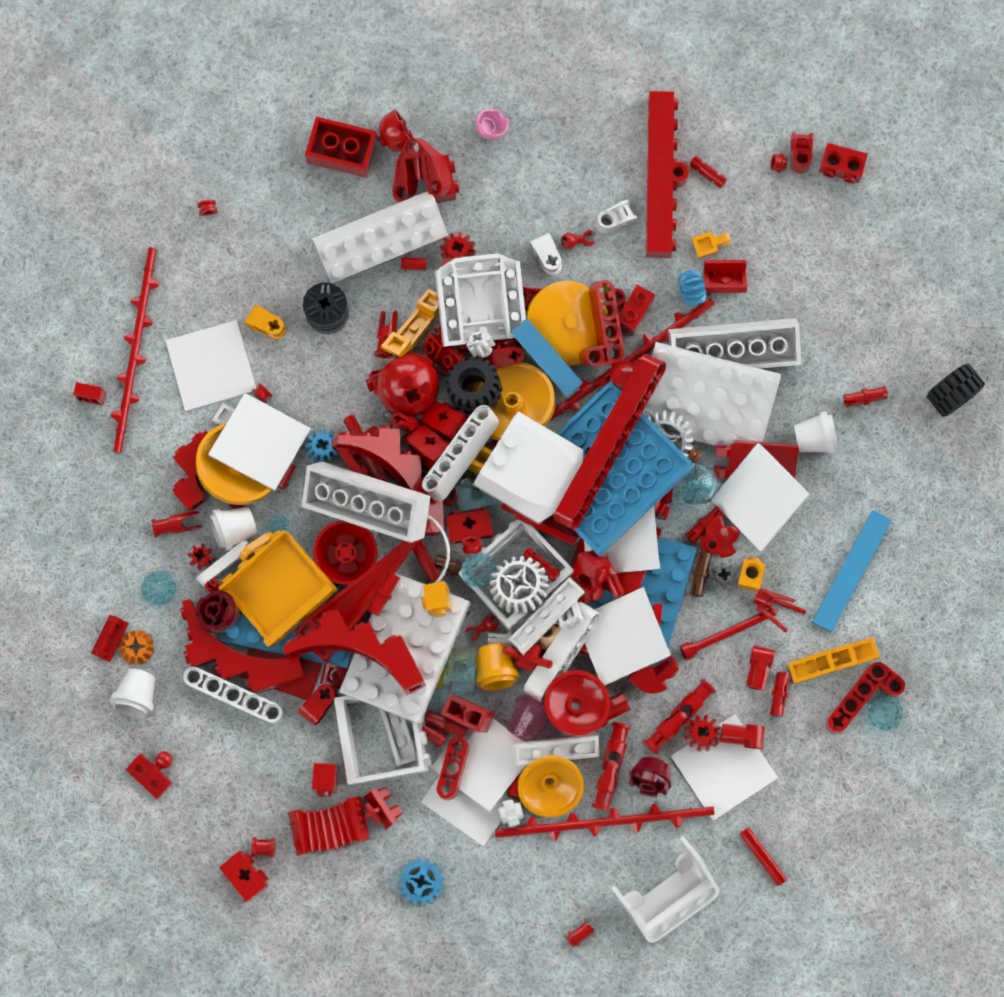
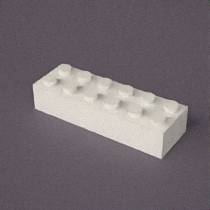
M424 192L312 238L330 283H334L446 237L448 233L435 198L428 192Z
M795 318L668 330L670 346L759 369L801 365L799 322Z
M318 462L307 466L302 507L410 543L424 538L430 503L429 495L325 462Z

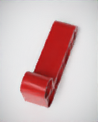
M608 280L595 281L589 287V296L597 346L584 348L579 354V360L582 365L588 367L617 363L624 357L614 286ZM599 288H603L604 292L600 293ZM604 306L608 310L606 316H604L602 313V308ZM607 327L611 330L609 338L605 334ZM611 348L614 351V357L612 359L609 357V350ZM590 352H593L595 356L593 362L589 360Z
M874 662L864 671L828 716L825 723L827 730L833 734L842 732L877 689L889 697H896L904 692L905 681L884 663ZM877 667L881 670V678H876L872 675V668ZM890 681L897 682L899 685L898 692L890 690ZM859 684H864L868 687L867 695H862L859 692ZM846 701H852L855 704L853 712L845 709ZM841 714L845 717L839 722L840 726L833 727V720L839 718Z

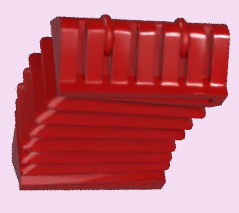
M361 796L347 798L344 804L338 802L337 806L333 804L332 809L327 806L325 811L319 808L318 812L315 809L312 812L307 809L305 813L300 809L288 812L296 856L305 855L309 851L314 854L316 850L322 854L324 849L330 852L332 848L338 851L340 845L346 848L347 842L353 845L354 840L357 842L370 840L367 823L364 819L365 814Z

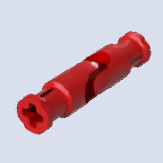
M702 678L698 687L693 692H689L672 710L671 716L663 720L655 728L656 731L648 740L645 739L643 741L645 746L655 755H658V750L667 741L670 742L674 738L680 726L685 725L702 708L703 702L711 694L716 693V690ZM685 704L690 708L688 717L679 710Z
M614 721L612 722L614 727L611 739L607 742L602 763V770L604 772L598 779L595 803L591 806L592 808L607 812L611 811L609 806L612 794H615L617 787L616 773L618 774L621 770L627 747L625 741L628 730H631L630 725ZM611 752L618 754L619 764L615 761H606L608 754Z

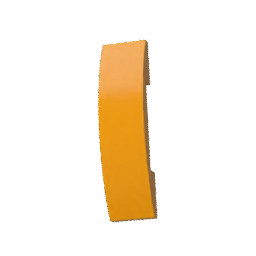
M428 289L417 302V309L397 333L392 332L381 345V349L401 357L421 340L439 314L436 292Z

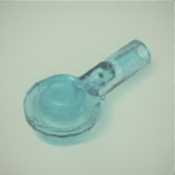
M276 515L270 519L268 528L274 534L278 530L289 531L290 524L286 517Z

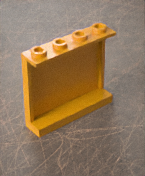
M285 530L276 531L270 537L271 541L266 546L261 545L254 551L255 555L250 560L246 559L237 567L239 570L233 575H227L221 581L223 584L219 587L221 591H225L233 597L238 608L263 636V642L268 647H275L338 590L294 537Z

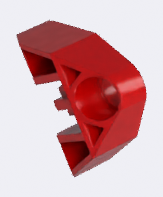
M409 138L396 160L392 190L394 199L402 202L414 197L417 191L418 180L426 179V188L430 195L444 196L450 190L451 176L443 155L425 140ZM414 142H417L418 144L417 152L415 151L413 146ZM440 183L441 189H440V191L437 193V192H436V187H437V184ZM405 188V189H406V196H405L404 198H402V192H403V189Z

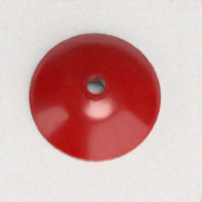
M580 670L568 671L557 676L548 686L544 697L545 713L551 724L559 731L572 736L588 735L598 730L607 719L610 711V696L603 682L593 674ZM572 704H578L579 709L574 710L572 708Z

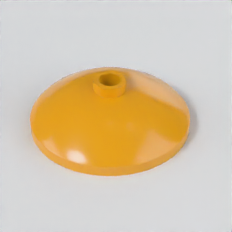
M544 756L532 761L524 768L518 780V793L523 805L532 813L543 817H556L568 813L579 803L584 791V781L579 768L570 760L560 756ZM547 778H553L550 782L546 781Z

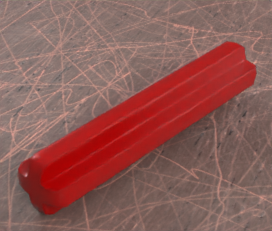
M746 828L740 833V837L776 885L780 886L785 883L787 877L751 829Z

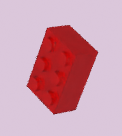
M316 116L305 152L306 162L367 178L378 142L377 131Z

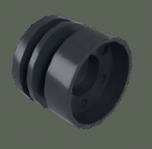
M325 282L315 284L307 290L303 297L302 306L309 326L320 334H333L340 331L349 319V307L345 293L340 287ZM326 303H329V306H326L325 309H322L321 305L324 306Z

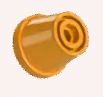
M489 644L478 649V676H476L475 680L476 685L482 690L496 691L506 689L515 685L516 681L519 680V672L515 669L511 657L502 653V648L507 646L506 644Z

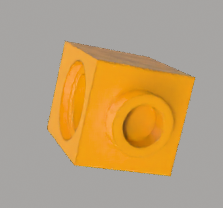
M754 557L744 559L736 587L758 592L765 564L761 563L760 559ZM749 568L754 569L757 577L749 578L746 575V570Z

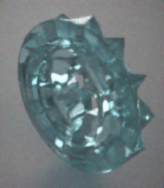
M483 552L471 554L465 558L461 566L462 576L472 586H486L494 579L492 574L496 572L495 562ZM479 561H481L482 568L488 571H481L478 578H476V572L472 568L477 567Z
M152 572L145 577L141 584L142 595L146 601L153 605H164L174 597L176 583L172 576L166 572ZM152 582L158 585L163 582L162 588L166 593L164 594L160 591L154 593L155 588Z
M878 696L871 701L868 707L869 720L873 726L880 730L893 729L902 720V706L892 696ZM886 704H888L887 711L894 716H886L882 721V714L876 710H883Z

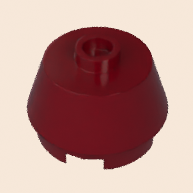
M218 590L211 591L206 597L199 599L195 614L198 615L199 623L204 630L210 633H219L230 630L236 625L239 619V608L229 593Z
M642 757L629 772L630 787L635 785L640 788L639 793L643 795L657 797L658 793H662L665 796L668 789L671 788L670 766L658 758Z

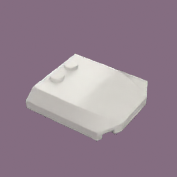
M498 253L452 259L435 271L443 346L470 343V336L478 331L484 334L488 332L493 340L515 338L511 331L526 319L519 261Z
M518 411L484 464L473 486L535 523L540 524L545 519L554 515L583 462V449Z

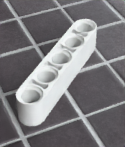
M480 405L473 411L424 478L422 487L433 500L441 501L447 497L498 427L499 419L488 406Z
M583 602L578 603L583 622H575L576 625L574 627L568 626L566 631L561 628L542 657L553 662L552 667L547 669L536 666L524 686V693L541 704L544 703L545 693L550 683L557 676L567 671L599 621L600 613Z
M190 667L184 672L183 679L191 688L269 724H278L284 717L282 708L276 703L204 670ZM195 672L199 673L200 678L198 682L190 683V675ZM214 681L219 682V689L216 692H210V683ZM233 690L238 691L239 698L236 701H229V693ZM253 699L258 700L259 707L256 710H249L248 703ZM272 708L279 710V715L275 719H269L267 715L268 711Z

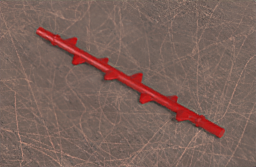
M153 247L148 248L146 264L143 267L144 275L140 296L130 300V303L137 307L138 310L134 332L124 335V340L131 345L127 372L117 375V379L124 384L121 408L111 412L110 415L118 422L115 429L114 453L122 452L124 435L127 432L125 429L129 406L139 402L140 399L132 392L136 366L146 363V359L139 354L143 328L153 324V321L145 315L149 291L159 287V282L152 278V273L155 270L153 268L157 250Z
M709 298L695 309H691V312L687 315L675 313L674 324L655 337L645 333L643 335L644 345L623 360L632 362L635 359L639 362L644 354L655 347L656 342L662 343L664 340L669 342V329L683 328L695 318L698 319L701 314L715 305L714 301ZM609 370L592 382L581 378L583 383L579 386L580 390L561 404L556 405L550 421L560 414H564V411L567 409L575 412L580 411L579 401L598 387H605L610 382L609 379L605 378Z
M652 804L649 812L645 814L621 816L616 808H611L607 818L579 820L574 812H570L566 822L540 825L531 816L526 826L518 827L517 825L511 828L495 829V838L548 833L553 841H557L561 831L587 828L596 837L601 827L630 824L635 832H639L644 822L670 820L676 828H680L684 818L693 819V817L715 815L714 806L693 809L689 807V809L662 812L656 804Z

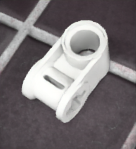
M629 200L621 201L599 214L596 228L601 234H610L638 220L637 215H634L629 207ZM608 219L611 225H603L601 221Z
M546 233L530 241V246L544 272L550 276L559 274L562 269L561 257L551 235ZM549 261L556 263V265L552 266L549 264Z

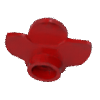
M718 515L707 523L706 534L700 541V547L703 552L711 555L717 554L720 557L732 556L736 553L732 544L738 539L740 530L735 526L724 527L723 519ZM710 541H714L715 543L712 548H709L708 546Z

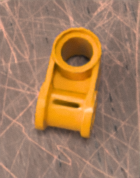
M254 304L244 321V324L249 328L275 340L283 338L286 334V327L283 321ZM277 325L279 326V329H278V330H277V329L272 330V328H271L272 326H274V327H276Z

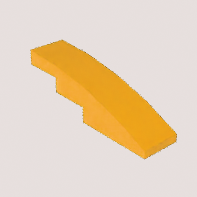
M870 637L790 662L788 666L793 682L797 684L881 657L874 637Z

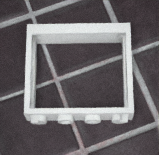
M518 519L514 523L511 522L503 534H497L492 540L493 543L487 548L483 547L482 551L477 553L471 562L467 561L464 563V567L458 572L460 579L511 634L527 621L541 605L535 603V611L529 607L527 608L528 613L524 614L523 610L520 609L518 615L514 612L507 618L470 578L524 531L561 569L557 580L547 583L549 585V590L545 591L547 598H540L543 603L569 577L571 578L573 569L533 526Z
M349 696L334 698L348 785L354 786L429 772L428 766H431L429 753L425 751V744H427L425 731L422 732L421 723L412 722L419 766L360 777L348 704L361 701Z

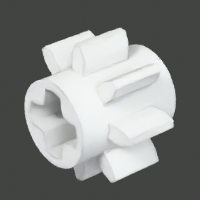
M478 331L470 336V343L466 345L473 357L484 358L491 354V347L495 343L488 332L484 334Z
M513 798L503 801L504 806L498 808L502 824L508 822L509 827L520 825L518 819L524 818L520 802L514 803Z

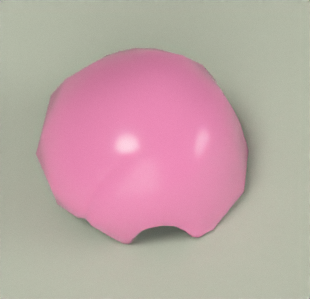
M492 109L481 111L475 120L478 134L482 138L491 141L501 138L507 131L509 124L508 118H504L499 110Z

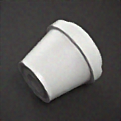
M827 411L820 412V415L794 425L800 453L828 452L832 454L835 453V448H839L832 414L828 415Z
M248 506L228 510L216 509L209 516L216 542L219 548H224L226 552L233 549L240 542L257 534L254 518Z
M128 669L116 692L111 695L110 703L113 705V708L122 714L136 718H145L151 715L154 709L152 702L156 678L143 670Z

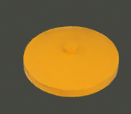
M560 281L550 284L535 295L527 309L526 318L531 321L569 366L582 364L579 360L580 352L584 348L597 346L589 287L574 281ZM605 306L602 308L604 316L608 313ZM607 327L605 330V334L607 337L609 334V327ZM590 352L589 360L595 357L593 352Z
M523 362L497 369L503 392H501V400H497L498 405L491 407L493 413L499 419V425L490 438L499 441L518 411L545 427L554 413L556 402L553 386L546 374L537 367ZM477 381L472 392L482 388L484 382Z
M227 423L215 427L203 438L196 455V471L203 487L215 498L234 505L252 504L268 496L273 491L272 489L208 456Z

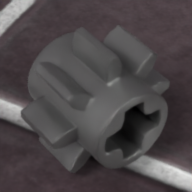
M721 562L719 569L716 567L712 568L715 575L710 576V580H715V588L721 585L726 590L728 583L730 585L735 584L731 578L735 577L737 573H732V565L725 567L723 562ZM721 571L728 575L725 581H723L722 577H718Z

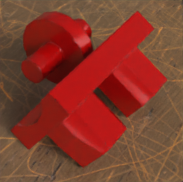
M375 787L364 796L368 802L364 806L368 811L364 819L367 821L372 818L375 824L381 822L385 830L397 821L403 814V811L397 804L390 808L387 806L385 801L391 797L387 787L378 790Z

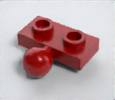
M166 751L159 752L155 758L156 763L153 764L140 753L125 770L151 795L159 799L173 784L160 771L171 766L173 762L172 755Z

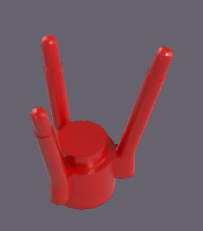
M760 588L753 601L754 604L758 605L756 610L763 613L785 633L788 629L773 617L766 608L771 609L773 604L777 603L806 614V610L785 602L794 603V598L777 594L767 589Z

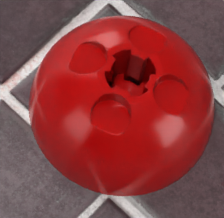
M406 355L395 358L384 366L378 376L376 389L381 403L390 412L417 416L426 412L433 405L438 397L440 382L436 369L429 361L419 356Z
M343 520L326 526L317 536L313 547V558L317 566L331 582L342 585H349L376 564L378 557L377 543L372 533L367 528Z

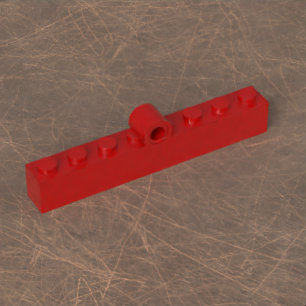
M649 91L646 257L671 258L672 252H676V239H672V235L677 227V219H673V211L677 210V199L673 198V191H677V188L684 186L689 175L688 166L674 158V151H677L678 138H674V131H678V118H674V111H678V99H674L675 91ZM674 173H680L682 176L677 177Z

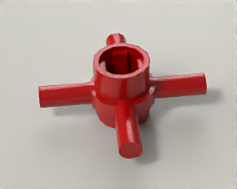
M534 644L524 655L519 650L509 646L502 648V653L514 659V666L533 672L536 666L550 669L553 665L551 660L540 657L543 647Z

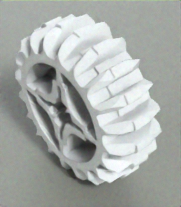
M663 410L661 417L657 411L654 412L655 419L648 415L647 418L655 426L657 425V428L666 437H669L672 443L682 438V445L679 450L686 457L689 456L686 450H692L693 446L689 443L694 441V437L688 436L692 434L693 430L685 429L689 422L680 423L683 416L680 415L675 419V412L673 411L670 417L667 416L666 410ZM665 424L674 426L678 432L676 430H667Z
M512 556L511 563L504 560L505 566L497 565L499 573L493 572L492 576L495 580L490 581V585L493 587L490 592L492 595H495L493 597L494 601L499 602L501 609L506 607L508 613L513 608L517 615L520 613V609L523 610L524 614L528 613L527 608L529 607L535 611L534 604L542 605L543 602L540 598H547L545 591L549 590V585L546 584L549 578L545 575V569H538L540 566L539 562L532 564V558L527 559L525 562L524 556H521L519 561H516V558ZM519 571L518 574L511 576L512 573ZM529 573L536 577V587H533L528 582ZM504 583L511 588L510 598L503 593ZM523 595H529L524 599H520Z

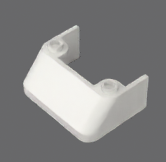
M684 836L680 837V840L687 851L680 854L675 862L678 871L650 892L642 896L638 891H631L623 896L615 885L611 887L627 914L650 943L659 941L715 900L719 894V888L701 856Z

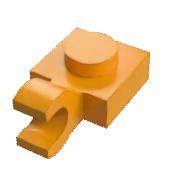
M708 232L692 238L698 259L717 254V247L729 245L731 241L728 233L714 237L712 232Z

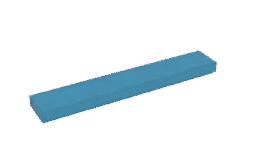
M872 510L812 621L813 624L830 633L833 631L892 521L891 519Z

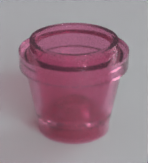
M524 693V695H518L515 700L516 706L507 730L519 739L529 742L535 741L551 722L545 713L544 703L541 704Z

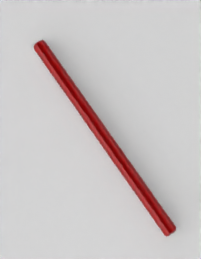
M352 414L343 419L351 435L359 436L360 433H364L355 415ZM362 455L373 478L391 483L382 466ZM419 539L412 551L428 581L432 584L440 577V574L422 540Z

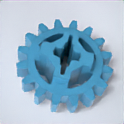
M417 858L415 864L409 860V868L402 866V870L405 872L404 875L398 874L402 882L398 883L397 886L403 887L400 894L408 895L406 898L407 902L414 899L415 906L418 904V901H421L423 906H426V900L434 903V896L441 897L438 890L445 888L443 885H440V882L444 881L445 877H439L443 870L435 869L436 862L429 865L428 858L425 859L424 863H421L420 858ZM421 867L419 873L409 875L413 869ZM429 869L434 873L436 881L430 880L428 876ZM421 876H425L424 880L432 885H422V888H418V884L411 879H420ZM406 882L412 883L415 888L414 895L408 890ZM428 888L434 889L431 894L422 897L423 891Z

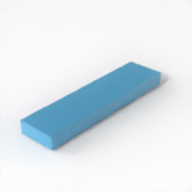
M528 318L511 331L512 335L566 397L583 383Z

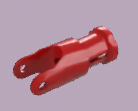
M397 310L393 311L392 320L387 326H385L386 313L385 311L380 312L376 337L378 344L377 350L374 351V356L378 358L391 359L393 357V354L381 349V345L392 332L396 333L399 317Z
M191 511L170 515L169 518L161 520L151 519L155 538L162 534H178L202 528V525L186 527L181 522L185 517L196 515L200 512Z

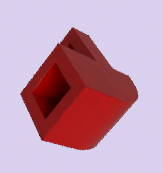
M671 655L655 667L652 665L646 666L629 674L628 677L641 691L656 694L667 689L665 680L673 678L679 667L676 659Z

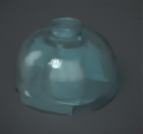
M696 462L693 463L695 467L683 477V479L687 480L686 487L682 486V494L686 504L698 506L709 503L715 497L716 493L720 490V480H718L714 469L706 464Z

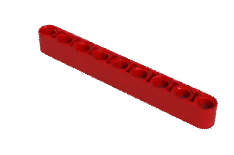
M647 354L641 357L554 513V521L573 530L579 527L664 375L666 362Z

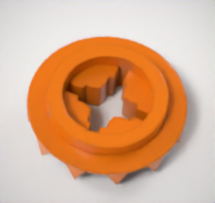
M139 630L127 632L121 639L119 646L121 657L133 665L147 662L154 652V642L150 635ZM136 638L139 645L146 646L138 650L137 656L133 649L128 648L135 644Z

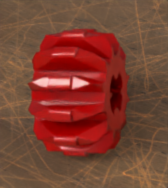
M451 232L450 239L444 237L443 242L445 244L440 245V250L444 251L441 253V258H454L455 255L466 257L475 255L476 250L473 249L475 243L474 241H469V235L462 238V232H459L458 237H455L454 233ZM458 247L461 249V252L458 253L454 248Z
M705 714L703 721H701L700 715H696V722L689 719L688 723L691 727L684 728L685 732L691 733L684 738L685 740H693L689 744L690 748L698 744V752L701 751L702 745H704L706 751H709V743L716 747L717 742L714 739H721L720 734L714 733L721 730V727H713L716 722L715 718L710 723L707 722L709 718L707 714ZM698 729H700V730L706 729V730H707L706 735H708V737H705V736L699 737V736H698L699 731H697V730H698Z

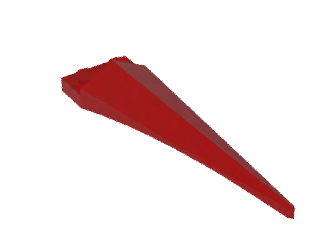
M427 520L425 531L431 524L432 520ZM419 540L411 543L402 541L354 582L309 615L295 630L294 634L301 638L306 635L305 633L308 630L322 627L318 620L322 617V614L329 610L335 611L337 609L349 632L352 631L353 627L359 624L368 612L367 608H369L377 594L375 591L377 588L380 589L388 572L396 573ZM337 650L315 651L314 653L323 662L327 663Z

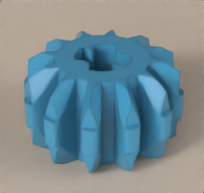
M687 270L680 273L677 284L682 302L686 306H696L703 303L706 299V290L701 273L697 270Z
M322 428L321 434L314 430L315 437L308 436L307 439L311 443L305 444V448L309 449L306 453L307 456H313L312 461L314 463L319 458L320 462H325V459L328 458V461L333 463L331 456L339 457V453L335 451L337 449L332 448L331 439L334 438V431L331 430L326 435L325 428ZM324 443L327 449L323 451L319 444Z

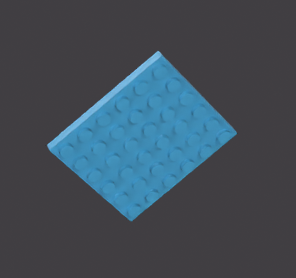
M611 381L556 432L557 435L583 449V460L621 394V391ZM642 413L586 515L575 531L601 557L685 477L695 465Z

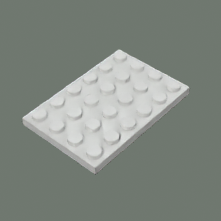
M658 342L655 343L652 357L666 362V370L642 412L646 417L650 415L655 419L654 412L656 411L661 417L663 410H666L667 416L670 417L673 411L675 412V419L680 415L683 416L680 423L689 422L685 429H692L693 432L688 436L694 437L695 441L714 446L733 444V440L763 442L781 374ZM665 424L667 430H676L678 432L674 426Z
M395 573L401 579L391 594V600L387 601L380 616L372 614L369 622L380 644L385 643L384 640L390 636H402L426 686L406 696L402 687L388 671L374 661L355 654L339 692L420 724L470 606V602L450 594L452 611L446 612L447 615L434 617L422 607L421 597H424L423 585L425 584Z

